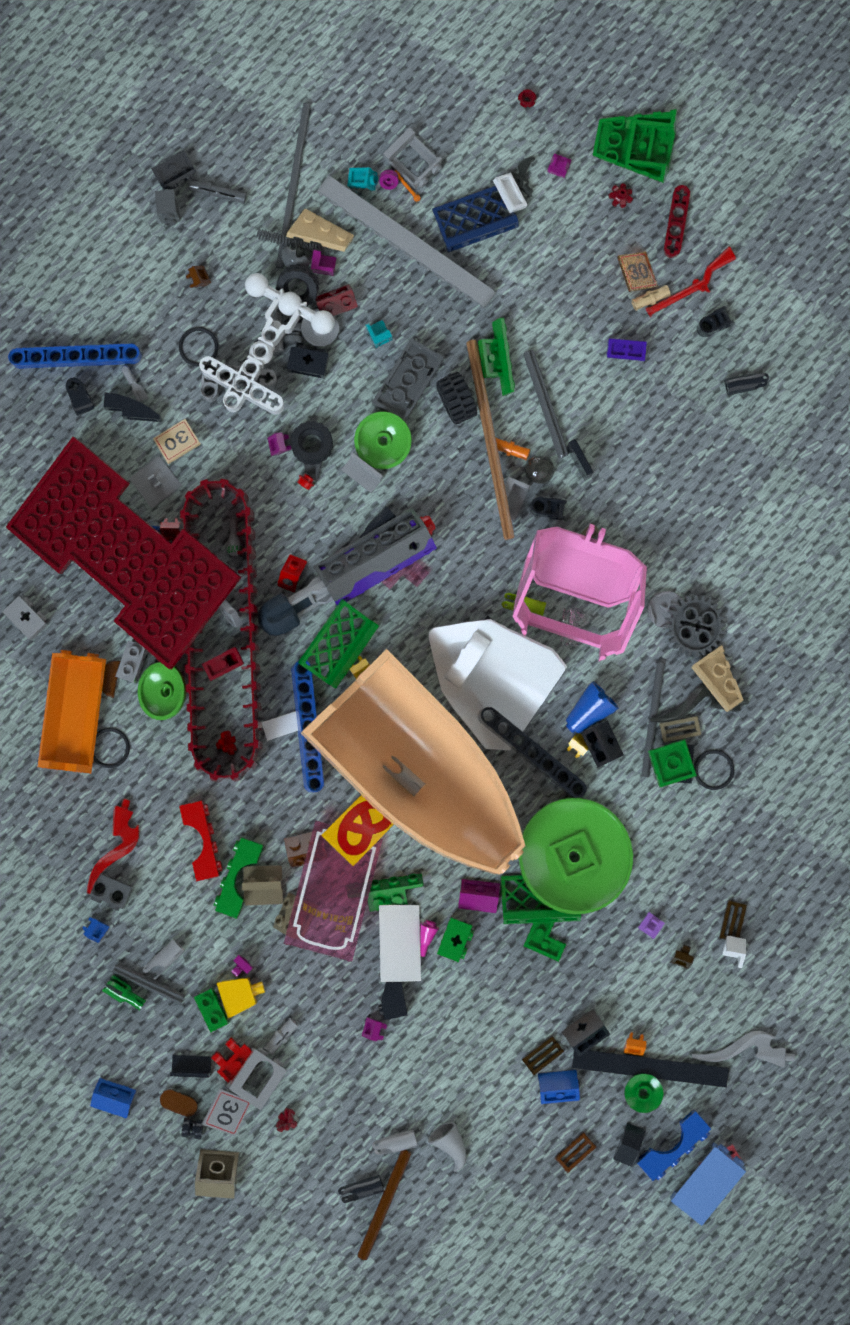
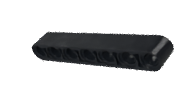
M485 707L479 711L478 720L481 724L565 793L573 798L583 797L586 794L587 786L580 778L496 709ZM485 711L491 712L492 719L490 721L484 719L483 713ZM500 723H504L507 726L505 733H501L498 730ZM515 735H519L522 739L519 746L513 742ZM530 747L536 749L537 753L534 758L528 755ZM546 759L551 762L549 770L543 767V762ZM561 771L566 774L564 782L558 780V774ZM575 784H579L581 787L579 794L573 792Z

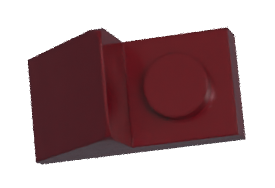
M234 647L208 660L202 666L210 681L245 663L237 648Z

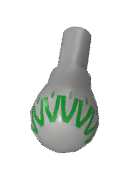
M236 519L230 520V534L226 545V551L231 556H238L237 551H243L240 537L237 536Z

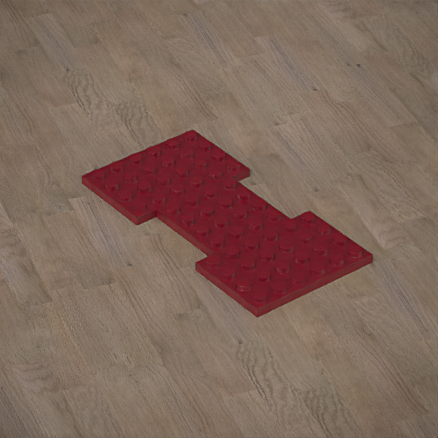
M73 436L9 521L6 528L59 574H63L70 563L74 561L124 605L123 609L114 619V622L164 666L172 670L242 577L184 529H182L172 543L119 499L130 482Z

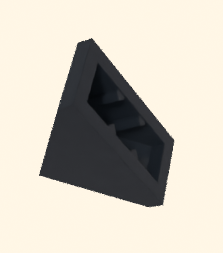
M627 1123L613 1159L632 1166L640 1152L645 1130Z

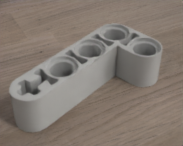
M211 364L209 366L205 365L206 370L208 368H211L213 370ZM227 365L237 372L241 368V366ZM248 367L247 372L254 373L257 368ZM261 368L260 376L263 379H260L258 384L267 389H273L278 382L275 372L270 369ZM227 372L221 375L220 378L222 380H227ZM202 373L200 391L203 398L208 402L215 401L219 396L220 384L204 376ZM270 375L273 380L266 383L265 379ZM240 382L237 386L246 387L247 383ZM209 388L215 390L212 396H206L205 391Z

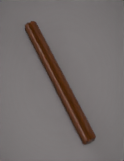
M403 1150L399 1154L357 1254L358 1258L362 1260L368 1259L410 1159L411 1152L409 1150Z

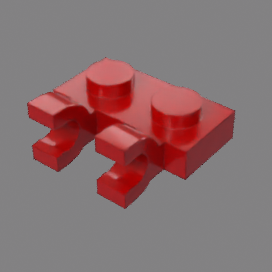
M232 1037L225 1043L234 1052L227 1061L218 1051L211 1057L220 1066L217 1073L227 1083L230 1080L233 1081L252 1052L245 1043L240 1047Z

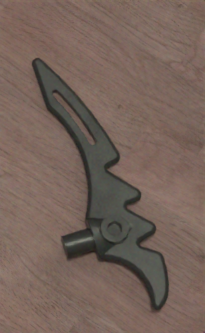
M535 157L523 160L518 165V174L511 171L520 191H523L528 196L533 193V190L528 186L527 169L535 160ZM494 193L492 199L500 202L502 197L500 194ZM489 202L486 208L487 211L492 207V202ZM497 204L493 207L492 213H495L498 207ZM484 213L481 222L485 224L490 223L493 217L489 216L488 221L485 222L487 214Z

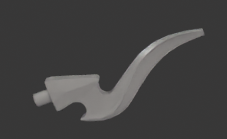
M752 1031L718 1052L692 1054V1058L702 1061L720 1062L728 1060L755 1045L758 1048L755 1054L756 1057L785 1067V1061H795V1054L786 1053L785 1047L772 1048L770 1041L775 1039V1036L764 1031Z

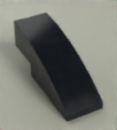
M105 392L103 407L106 411L122 412V417L125 420L162 422L161 416L143 403L123 395Z

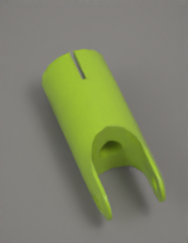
M505 593L504 598L515 601L517 594ZM525 597L524 602L530 612L543 616L546 602ZM503 601L501 605L503 608L513 611L515 602Z

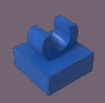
M89 918L88 920L91 923L88 928L82 927L85 931L83 934L87 938L99 943L109 929V926L100 920Z

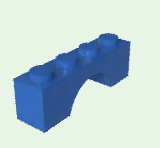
M694 1109L679 1122L682 1131L681 1138L673 1149L661 1152L649 1148L636 1160L637 1164L652 1181L661 1179L666 1174L665 1170L668 1167L677 1165L684 1153L689 1154L695 1148V1143L699 1140H705L710 1135L709 1131L711 1128Z

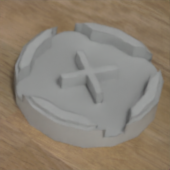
M662 591L655 594L648 605V616L651 622L657 627L669 629L664 627L669 624V621L665 620V618L671 617L667 611H674L675 609L672 604L679 605L678 599H682V597L672 591Z

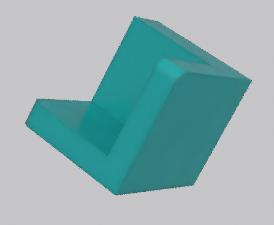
M383 320L373 325L369 323L365 325L375 348L393 340L391 332L387 329Z

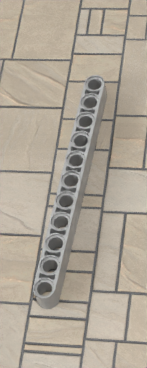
M327 176L317 190V193L320 196H325L331 204L336 207L338 205L343 209L344 213L351 218L355 217L358 219L357 222L364 227L371 228L374 234L388 240V243L397 250L401 249L404 251L403 254L412 260L415 259L419 262L420 266L434 272V275L443 282L447 281L450 284L449 286L458 292L464 293L465 297L473 303L477 302L480 304L482 309L487 306L495 295L494 290L334 178Z

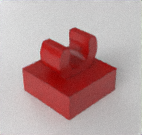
M165 518L164 522H160L161 535L167 540H175L181 532L178 519L175 518V522H168V518Z

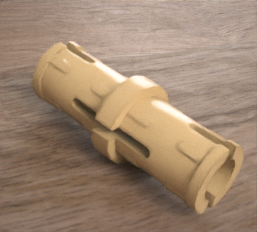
M664 285L632 299L631 303L635 311L650 304L654 305L661 299L670 297L671 293L668 286Z

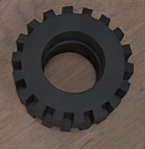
M459 372L436 382L441 401L448 416L455 425L477 416V406L464 377Z

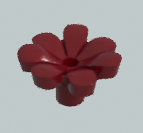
M624 183L620 187L614 185L612 187L613 192L608 194L609 199H614L612 205L615 207L620 204L621 208H625L626 202L631 203L633 201V198L629 196L632 194V190L626 189V184Z
M286 1107L284 1112L279 1114L278 1119L280 1120L276 1123L277 1131L283 1132V1130L288 1131L290 1127L296 1128L297 1122L293 1118L295 1115L294 1110Z

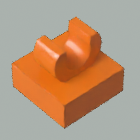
M632 1032L629 1034L624 1046L625 1054L644 1055L647 1041H643V1034H640L639 1040L633 1039Z

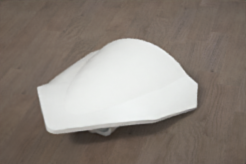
M492 619L439 626L431 629L429 632V641L439 683L446 699L485 749L510 751L511 747L478 720L479 711L485 707H492L523 732L566 670V664L554 649L515 632ZM485 711L483 717L486 721H490L492 714L490 711ZM500 723L498 730L501 733H505L507 726L504 723ZM515 735V736H514V738H513L514 744H515V742L518 740V738L520 737L519 735Z

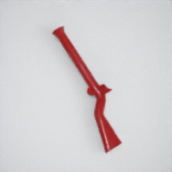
M728 246L707 266L703 280L694 279L691 286L651 307H646L648 315L651 317L654 313L698 290L710 293L707 285L710 282L713 271L736 260L731 247Z

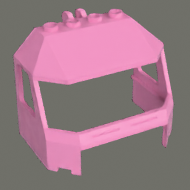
M592 524L589 525L586 536L560 527L537 530L525 559L513 610V618L520 625L523 635L526 636L527 627L530 625L600 648L599 661L606 659L607 656L612 654L624 653L644 609L647 566L629 550L602 542L606 529L601 528L597 540L591 538L595 526ZM532 579H534L537 585L607 608L629 601L626 616L620 630L601 636L531 613L524 602V598Z

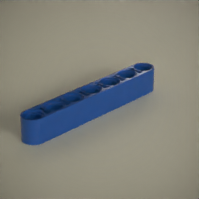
M135 344L15 348L8 355L11 364L19 369L136 364L142 357L141 351ZM112 351H117V357L110 359L109 354ZM130 351H137L134 358L128 357ZM98 352L99 356L96 359H90L91 353ZM56 353H60V359L58 361H53V355ZM73 353H80L77 360H71ZM36 354H41V360L38 362H34V356ZM17 355H22L23 358L20 362H14Z
M297 661L291 667L303 784L306 791L315 793L324 786L321 754L315 747L312 751L307 750L305 746L307 739L301 734L304 730V722L308 721L311 723L317 717L312 672L306 668L304 674H300L297 671V666L299 665V661ZM301 683H304L307 686L308 689L306 693H302L299 690V685ZM303 702L308 703L310 707L308 712H304L301 709ZM310 759L316 763L314 770L308 768L307 763ZM311 779L317 780L318 787L316 789L310 787Z

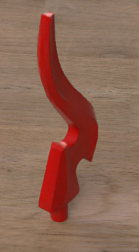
M123 799L121 807L114 806L112 835L113 837L120 836L122 842L101 857L95 864L89 877L87 894L91 893L99 875L109 865L130 853L138 842L139 825L135 828L128 826V821L133 814L132 811L128 810L130 800Z

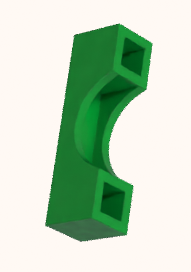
M241 837L240 841L236 840L233 851L236 852L233 859L230 858L226 868L229 870L228 875L223 877L220 888H223L221 895L216 896L213 906H216V912L236 919L239 917L244 899L236 889V877L239 871L246 865L258 863L264 845Z

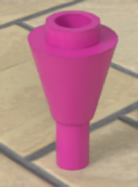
M426 920L425 923H421V957L426 956L428 945L431 944L439 930V927L433 921Z

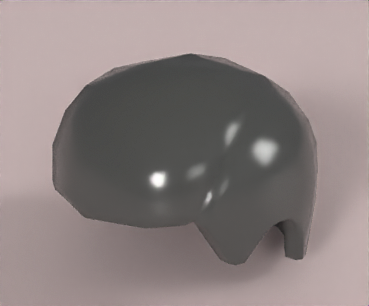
M288 246L282 249L281 258L287 268L290 265L299 264L308 267L311 264L306 256L297 257L296 250H291Z

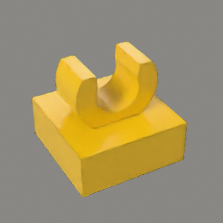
M358 656L360 662L352 665L350 668L356 679L370 666L366 658L363 659L361 656Z
M576 733L568 743L567 751L569 752L574 748L578 751L575 755L578 758L580 755L584 756L588 751V747L583 736L580 733Z

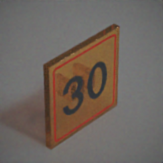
M646 251L617 256L629 292L658 287Z

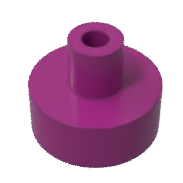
M384 170L379 177L381 187L387 190L397 187L398 174L393 170Z

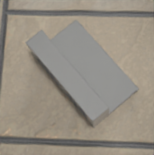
M353 452L348 462L341 469L342 472L371 494L383 480V475Z

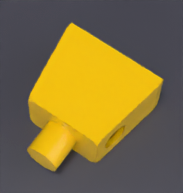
M249 977L217 983L227 1018H231L256 1005L257 1000L255 996L265 993L263 982L251 984Z

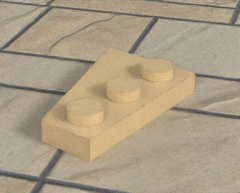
M307 209L303 210L286 236L289 238H293V236L303 238V241L308 243L310 241L318 242L323 247L345 252L354 238L353 234Z
M721 645L695 663L691 668L724 710L729 712L743 701V697L736 679L732 676L729 661L726 660L723 653L724 649Z

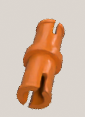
M495 437L498 451L507 453L506 455L509 457L512 455L527 461L531 449L515 445L513 441L507 442Z

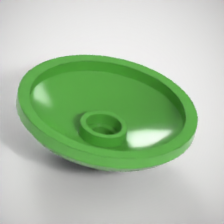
M376 412L364 418L358 425L354 437V444L359 457L368 465L377 469H389L399 465L409 454L412 443L408 425L402 418L390 412ZM382 436L387 437L386 443L380 441Z
M161 662L152 664L143 672L138 683L140 706L149 717L156 720H168L177 715L183 707L186 698L184 677L175 666L171 670Z

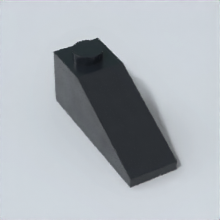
M386 982L381 1004L378 1005L380 1016H384L385 1020L408 1016L402 982Z

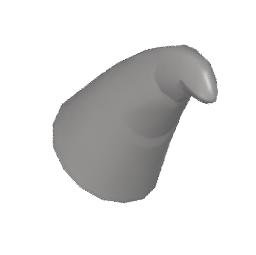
M447 1122L437 1127L429 1136L428 1143L446 1152L454 1159V1172L462 1169L466 1163V1150L454 1122ZM448 1130V1133L443 1136L442 1133Z

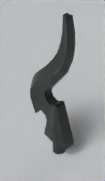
M702 684L677 709L666 715L650 718V722L678 720L686 716L705 697L711 699L710 708L724 710V708L706 685ZM743 697V701L730 711H741L740 705L749 704L748 697Z

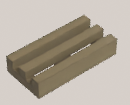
M697 716L659 724L663 743L701 735ZM694 721L695 724L670 730H665L664 728L665 726ZM696 728V732L669 738L666 737V734Z

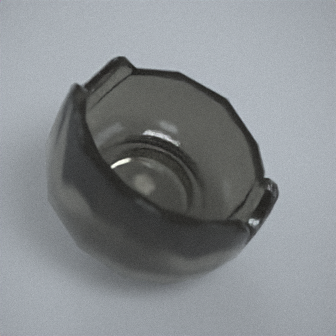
M543 455L532 456L526 461L524 466L526 477L536 484L547 483L555 473L553 462Z

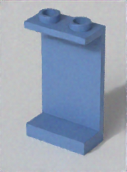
M715 1142L712 1144L710 1153L679 1191H674L670 1196L671 1202L701 1226L746 1173L745 1163L737 1156L733 1158L728 1154L729 1150L724 1145L720 1144L718 1146Z

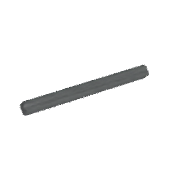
M528 350L523 355L558 458H564L569 453L533 350Z

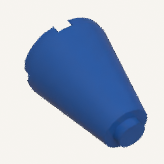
M594 681L589 683L566 718V727L572 733H581L619 709L615 701L611 697L609 698L604 693L605 691Z

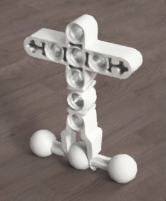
M254 273L245 281L247 293L253 297L265 296L273 301L265 314L266 325L262 330V337H259V341L250 347L248 359L245 360L238 372L209 356L201 359L199 367L204 376L228 389L223 397V403L229 412L239 411L245 400H248L271 414L277 415L284 410L283 399L278 394L256 382L260 376L261 368L263 369L264 364H267L272 359L275 346L285 334L292 333L300 316L310 321L313 330L319 334L330 333L335 326V319L328 311L315 312L308 308L307 302H302L300 296L294 292L284 293L283 288L279 291L269 286V282L264 275ZM278 308L284 315L292 316L287 325H281L279 321L272 319ZM268 333L276 335L273 340L266 339ZM259 349L266 350L264 356L259 357L256 355ZM211 364L213 369L217 371L216 374L211 368L206 370L205 365L209 366ZM251 365L257 367L254 373H248L247 368ZM223 373H230L229 379L222 380L220 378ZM246 382L247 386L245 389L240 390L237 388L238 383ZM262 391L264 395L262 398L256 399L254 398V393ZM231 398L237 399V404L234 406H229L227 402ZM278 401L279 406L272 408L271 402L276 403Z

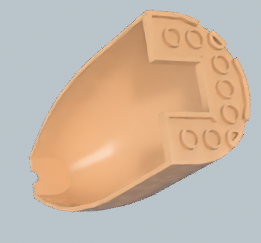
M387 649L301 732L318 752L377 811L423 846L446 858L492 874H503L510 867L508 862L514 859L517 860L524 853L522 849L526 845L508 793L491 763L461 724ZM391 756L396 757L425 783L415 796L384 770L383 765L393 773H401L399 764Z

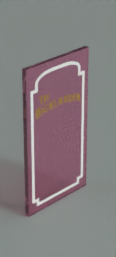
M315 821L283 944L352 962L383 839L380 838L352 866L321 836L331 825Z

